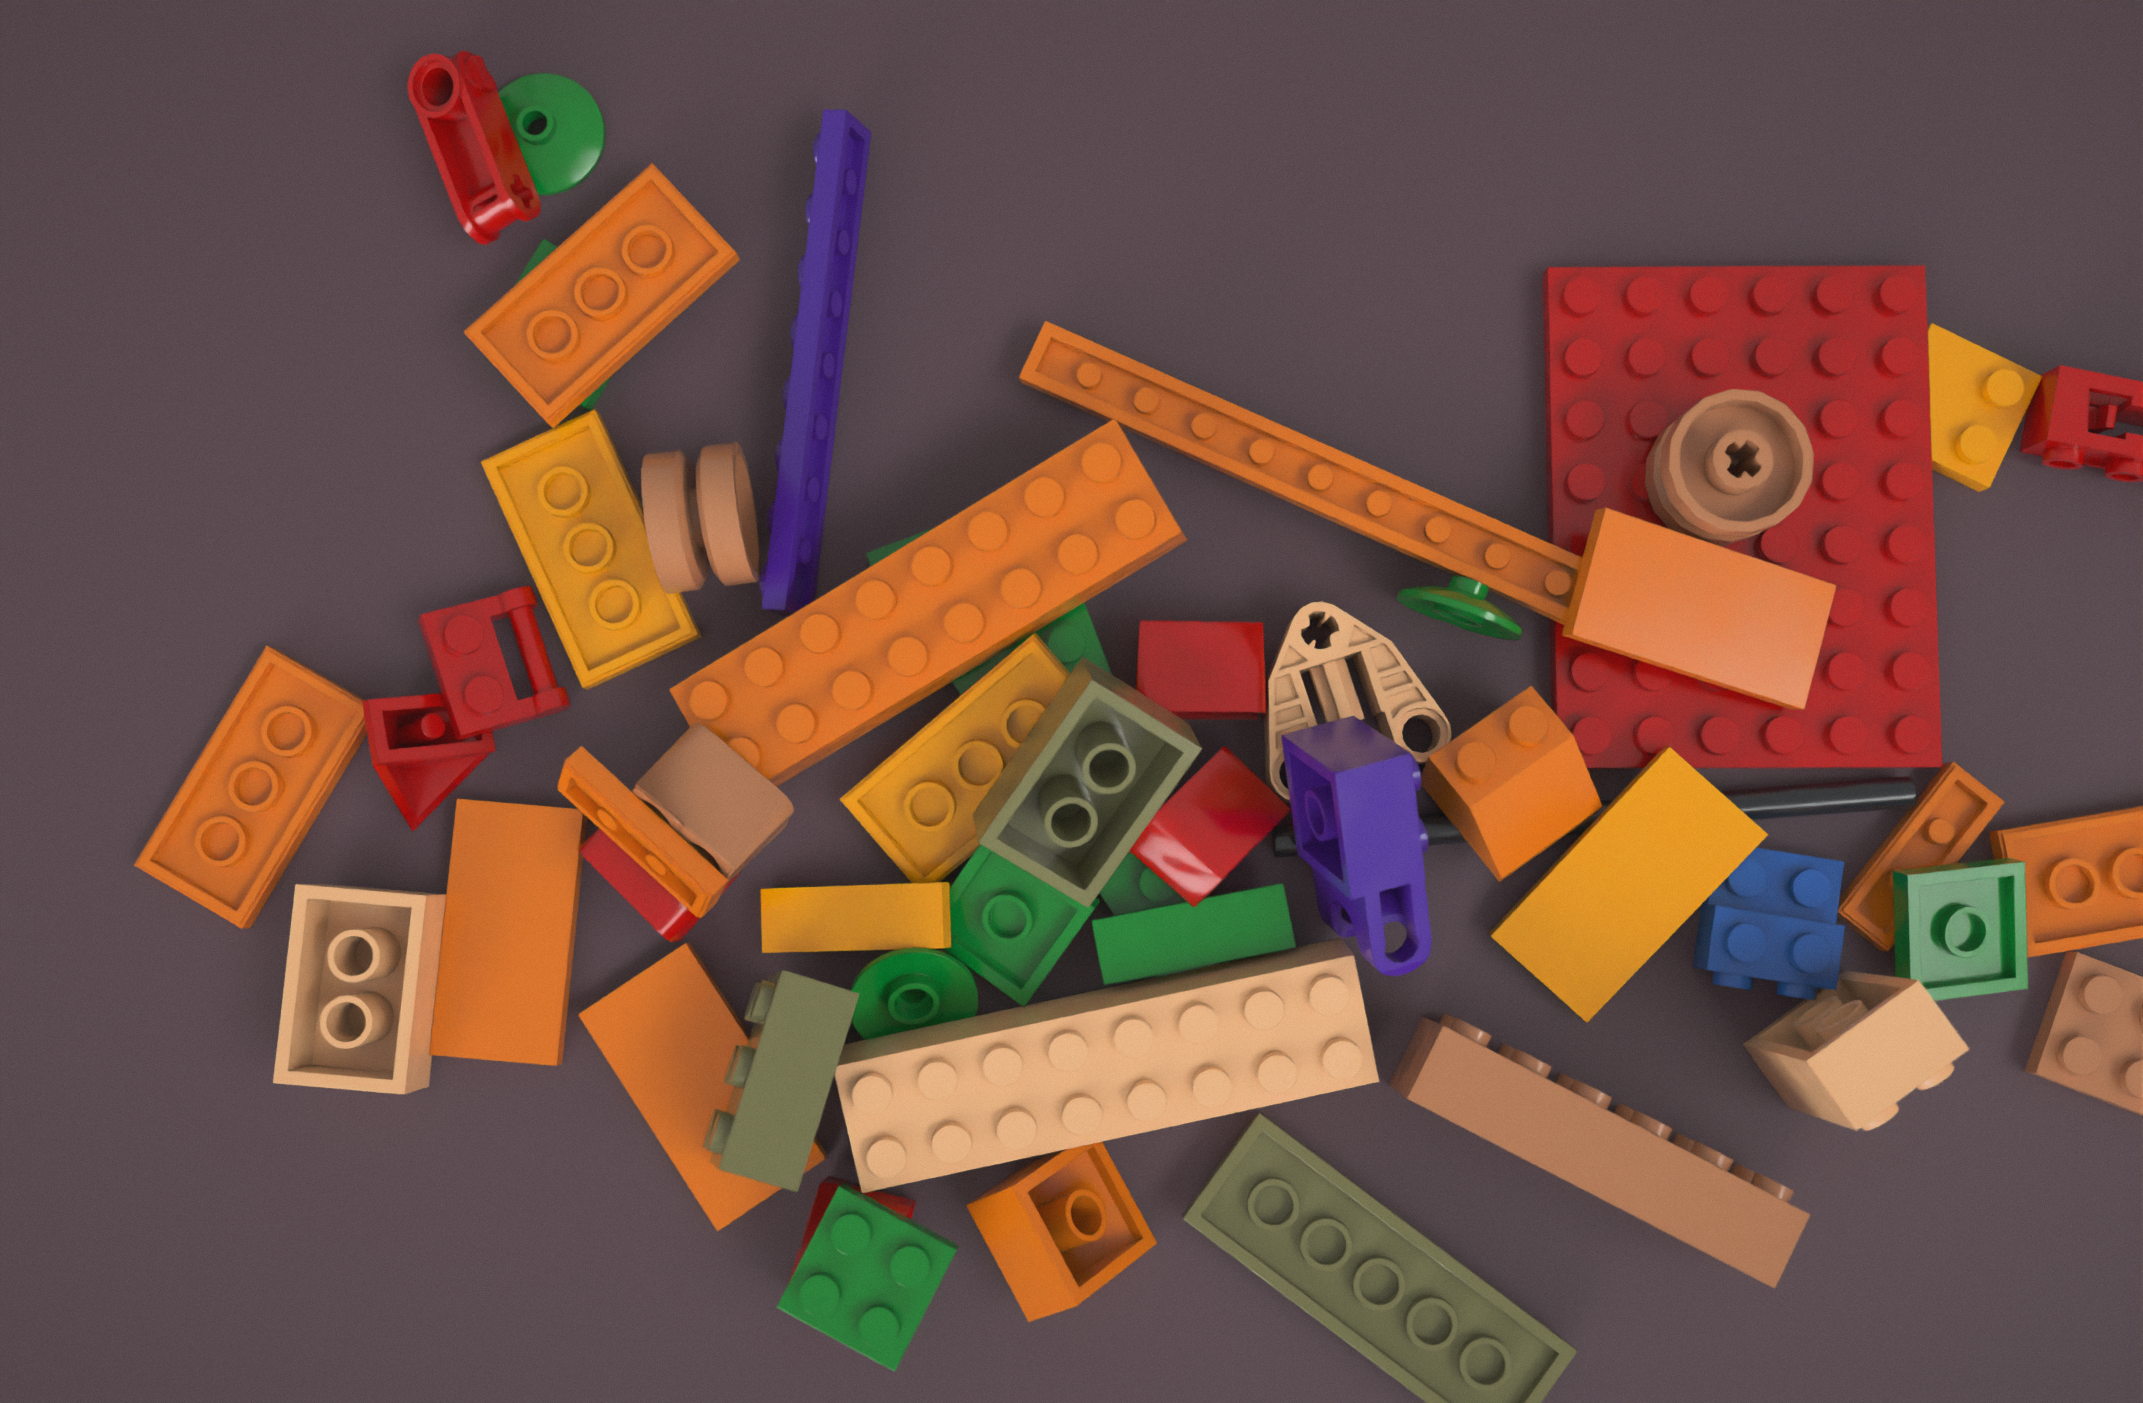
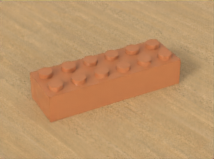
M1444 1013L1439 1024L1425 1017L1421 1018L1389 1083L1391 1088L1416 1104L1772 1288H1776L1810 1217V1214L1789 1204L1794 1193L1793 1190L1735 1163L1731 1173H1729L1728 1170L1733 1162L1731 1158L1679 1133L1676 1134L1672 1143L1668 1142L1667 1140L1672 1132V1128L1621 1103H1618L1614 1113L1608 1111L1607 1108L1612 1097L1560 1073L1556 1083L1546 1079L1552 1068L1550 1065L1502 1043L1498 1053L1486 1048L1492 1036L1456 1017L1454 1018Z

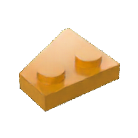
M1931 323L1927 326L1932 470L1977 492H1981L1990 488L2042 376Z

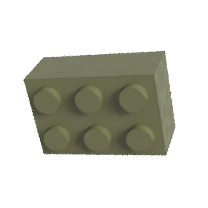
M1082 656L974 811L973 819L978 843L1089 908L1200 753L1202 747L1189 723Z
M785 970L770 974L768 981L762 980L761 983H755L744 1016V1020L754 1022L747 1046H735L724 1078L725 1084L734 1086L726 1112L718 1109L714 1110L705 1135L703 1148H707L708 1151L712 1152L709 1163L722 1171L798 1192L859 993Z

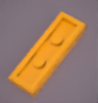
M949 882L761 889L762 953L896 950L915 947L927 949L950 948Z

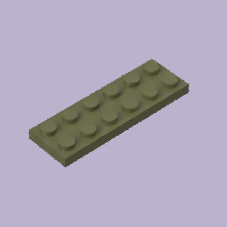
M1260 1111L1255 1113L1182 1214L1183 1220L1426 1403H1541L1578 1352L1571 1344Z

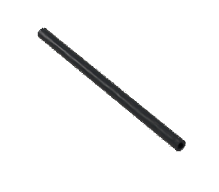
M1909 776L1720 791L1751 820L1912 808L1916 799L1915 786ZM1614 799L1600 800L1603 806L1601 810L1566 835L1582 834ZM1444 813L1418 815L1427 832L1428 846L1468 843ZM1294 825L1275 826L1272 829L1275 858L1298 856Z

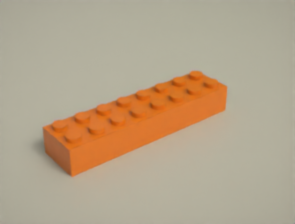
M1114 418L673 686L669 691L690 727L695 723L707 727L777 787L1188 540L1125 433Z

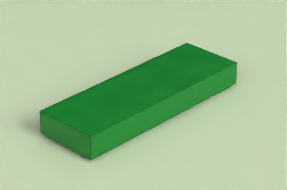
M1283 883L1205 897L1195 907H1192L1185 901L1091 920L1104 985L1296 948Z

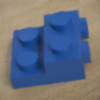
M1755 848L1701 904L1692 968L1713 971L1712 984L1752 990L1753 978L1777 981L1776 994L1809 1000L1817 999L1818 988L1837 991L1845 926L1837 925L1836 921L1844 861Z

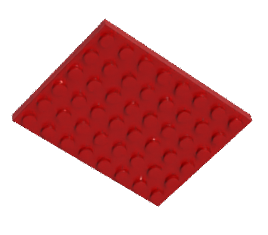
M1925 265L1548 267L1543 273L1548 543L1583 558L1595 510L1608 508L1668 528L1653 511L1645 487L1646 460L1658 435L1707 396L1730 389L1760 391L1786 404L1805 426L1814 452L1812 482L1800 506L1780 523L1761 531L1749 539L1721 547L1837 585L1805 709L1800 710L1782 707L1562 636L1565 625L1550 619L1551 709L1573 734L1587 769H1644L1665 745L1672 748L1694 769L1942 767Z

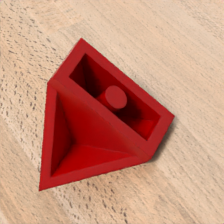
M442 693L368 699L362 702L372 765L412 832L490 753L496 752L493 731L457 741Z

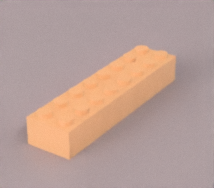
M1342 938L844 1044L835 1071V1079L862 1193L1379 1082L1354 954Z

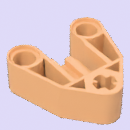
M1323 601L1312 602L1302 607L1290 621L1265 681L1267 715L1264 717L1266 785L1283 802L1291 804L1289 789L1283 785L1279 775L1281 764L1285 760L1281 735L1317 725L1301 677L1303 673H1310L1326 723L1350 716L1363 720L1365 717L1346 663V659L1353 657L1372 716H1376L1382 735L1410 752L1418 765L1426 763L1428 757L1448 744L1452 736L1451 726L1445 714L1393 642L1335 605ZM1310 619H1318V627L1325 623L1331 630V635L1323 642L1324 649H1315V640L1309 645L1306 644L1301 636L1310 625ZM1417 718L1423 720L1430 727L1433 739L1431 746L1426 752H1415L1406 746L1402 731L1408 719Z

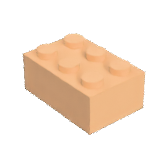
M332 884L295 885L273 1083L392 1094H408L429 1087L432 1055H429L446 894Z
M1844 971L1839 974L1837 991L1820 988L1817 992L1816 1000H1803L1743 1044L1788 1108L1856 1131L1860 1128L1871 1130L1890 1120L1899 1110L1896 1104L1897 1101L1915 1088L1925 1090L1945 1080L1955 1069L1951 1062L1969 1050L1919 980L1853 971Z

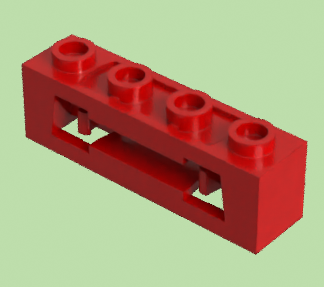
M2059 365L2042 374L2041 381L2026 411L2019 452L2042 456V464L2052 468L2074 470L2086 465L2105 469L2104 476L2111 480L2142 482L2143 435L2126 432L2116 437H2110L2099 433L2113 430L2115 421L2143 427V382Z

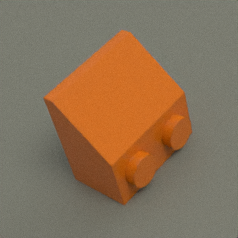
M1532 686L1430 755L1421 775V785L1499 882L1596 814L1603 807L1573 734Z
M1103 1142L1051 1152L1009 1175L966 1205L1028 1322L1078 1306L1157 1244Z

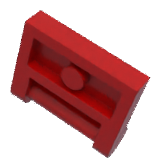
M531 586L514 588L497 596L424 613L418 619L457 741L549 716L571 707L566 688L558 687L533 612L538 603ZM507 617L509 618L534 693L533 696L517 700L492 621Z

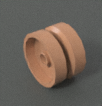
M1730 389L1703 398L1658 435L1647 456L1645 487L1653 511L1669 529L1718 546H1726L1749 539L1761 531L1777 525L1800 506L1812 482L1814 452L1805 426L1786 404L1760 391Z
M738 441L704 446L697 458L696 473L692 463L680 449L645 455L641 469L644 521L654 568L664 591L667 594L700 590L708 577L709 562L713 573L725 586L758 582L761 574L758 518L748 466Z

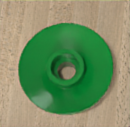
M539 73L518 78L498 92L538 195H555L568 191L583 182L593 172L602 156L606 133L602 113L586 89L564 76ZM539 118L547 120V127L542 133L538 135L528 133V127L533 121Z
M1453 575L1448 587L1417 586L1400 589L1396 597L1398 602L1420 614L1481 635L1516 641L1520 640L1523 630L1510 616L1485 600L1489 587L1469 578Z
M915 947L886 953L866 965L857 975L850 991L859 993L851 1021L857 1032L865 1040L974 1017L978 1010L977 986L970 971L956 958L934 949Z

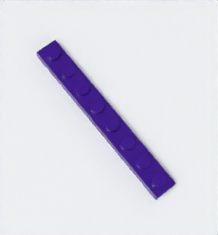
M846 109L823 110L821 132L816 135L813 144L816 172L813 193L809 195L806 202V220L809 226L806 253L801 257L798 265L801 294L798 315L794 317L790 330L791 344L794 350L791 374L783 387V404L786 410L783 438L778 442L775 451V465L778 471L775 500L771 503L767 515V525L771 535L768 560L761 570L759 580L760 592L763 597L762 609L786 617L815 601L872 133Z

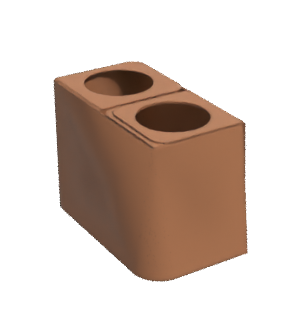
M698 723L693 724L641 777L632 791L728 879L727 884L786 827L794 813L791 801L780 789L712 731Z

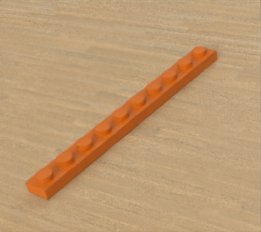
M1047 321L1044 322L1019 375V380L1022 384L1107 422L1115 418L1119 426L1125 430L1451 575L1478 581L1488 586L1489 592L1565 625L1582 557Z

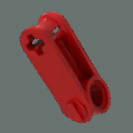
M460 51L451 57L434 53L421 57L414 64L409 74L407 86L409 99L416 110L458 220L471 238L480 244L489 245L497 241L500 237V231L518 220L524 222L531 221L539 216L541 213V203L498 94L496 82L487 70L483 58L468 51Z

